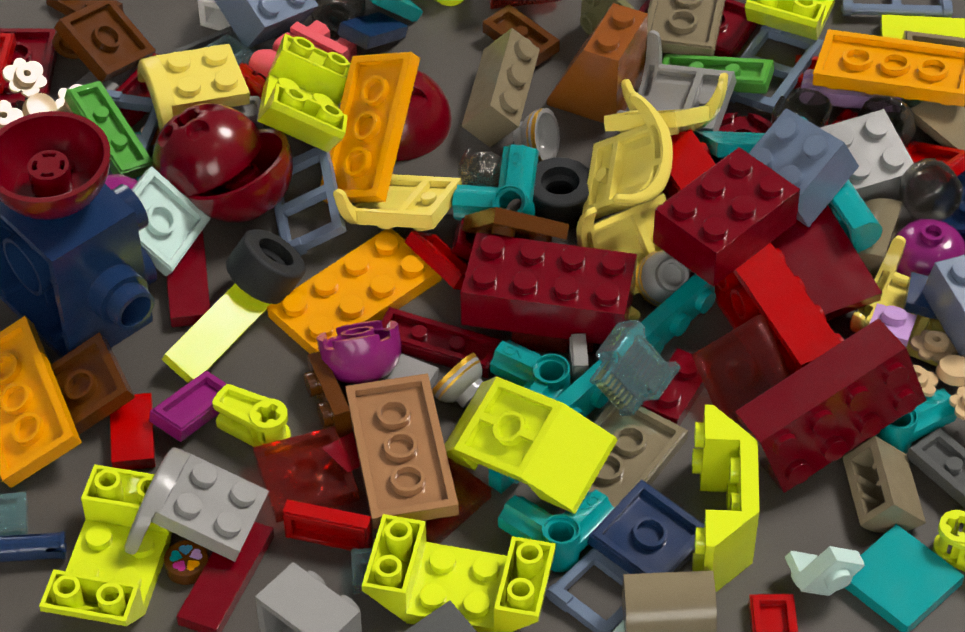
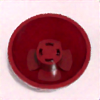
M417 70L396 161L411 160L432 152L444 142L451 129V109L443 90L431 77Z
M215 103L194 105L172 117L160 131L153 149V168L186 197L200 194L227 182L244 170L259 153L263 144V136L257 126L246 115L232 107Z
M62 111L29 114L0 129V201L21 215L42 220L64 218L85 208L100 193L110 169V144L104 131L93 121L83 116Z
M259 129L263 136L262 147L254 160L244 170L211 190L187 196V198L209 217L224 222L238 223L254 220L274 208L287 192L293 173L292 150L284 133L275 129Z

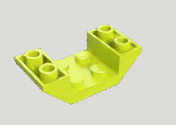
M746 0L745 13L747 21L818 40L835 0Z
M284 34L263 86L257 121L329 152L346 134L348 115L342 113L338 107L342 100L351 63L341 54L336 52L327 53L314 47L309 40L303 37H292Z
M494 377L480 384L446 441L445 449L448 460L474 471L479 464L527 484L541 500L576 514L618 440L614 435L566 404L502 378Z
M705 404L703 422H695L692 474H700V491L726 492L727 510H705L704 527L695 528V553H693L692 571H713L715 590L717 592L753 563L760 512L758 440L716 406Z
M94 464L81 497L85 515L83 527L66 571L53 569L39 605L40 611L128 626L146 614L164 563L165 553L171 543L172 532L151 522L135 554L131 555L125 552V543L141 502L155 474Z
M383 514L362 582V591L407 624H416L450 600L477 632H513L539 621L556 544L512 536L507 556L426 542V521Z

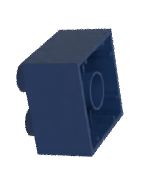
M104 184L100 193L85 208L70 216L52 220L26 217L13 211L0 201V299L20 318L26 316L34 323L38 336L61 358L99 332L108 340L112 348L153 322L154 297L148 291V286L157 280V272L151 258L140 243L139 231L146 228L149 221L146 210L138 196L124 184H120L112 190Z

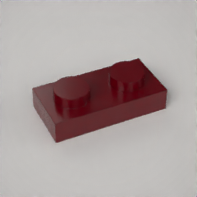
M677 348L640 406L680 426L712 377L714 363Z

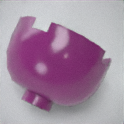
M920 219L907 224L895 235V237L900 235L906 240L896 272L910 277L911 272L929 276L935 262L965 255V241L954 227L946 222L935 219Z
M382 320L359 322L337 327V336L327 339L326 332L316 337L322 360L332 369L336 380L342 383H354L355 385L379 381V378L385 377L392 372L398 364L401 355V338L396 321H390L389 328H383Z

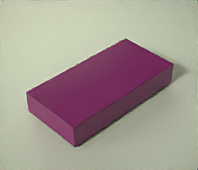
M206 370L150 410L149 421L182 442L219 414L213 408L212 401L227 383Z

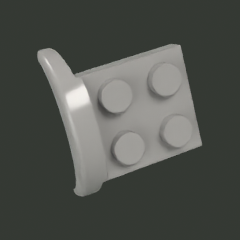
M655 30L649 31L647 35L645 67L638 93L651 103L657 111L704 106L712 97L720 74L727 73V91L720 111L708 125L695 130L719 131L737 81L734 71L662 64L660 34ZM618 110V111H617V113L626 112V111H623V110Z
M173 447L164 457L146 491L128 534L125 552L133 555L138 551L152 522L235 562L269 491L191 453Z

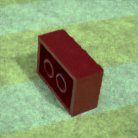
M738 147L655 209L653 243L714 287L796 223L800 188Z

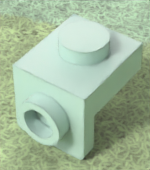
M829 546L819 556L797 551H790L785 556L791 570V578L796 586L800 588L801 592L831 596L835 591L848 586L852 581V577L865 566L858 551Z

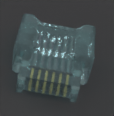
M640 321L619 322L596 352V356L602 363L589 381L595 384L617 407L621 416L635 415L644 401L658 400L681 367L676 361L666 362L645 339V327Z

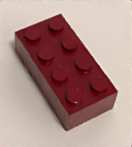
M476 232L461 289V325L568 340L571 334H586V342L615 346L626 335L635 291L637 254Z
M878 318L736 410L735 413L742 428L758 440L759 463L783 493L796 485L805 482L811 475L831 462L840 459L845 453L868 438L877 435L882 429L905 414L912 412L917 406L927 400L907 348Z

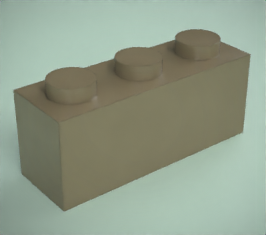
M513 28L483 50L461 125L489 147L519 127L540 51L529 39L523 37Z

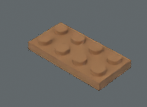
M428 373L345 386L373 529L379 528L383 514L421 521L459 515L457 496Z

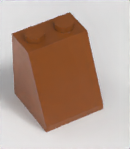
M613 3L572 59L549 95L547 105L604 123V116L617 114L618 110L625 111L628 105L622 93L621 82L624 79H629L635 92L638 91L641 85L646 58L648 13Z

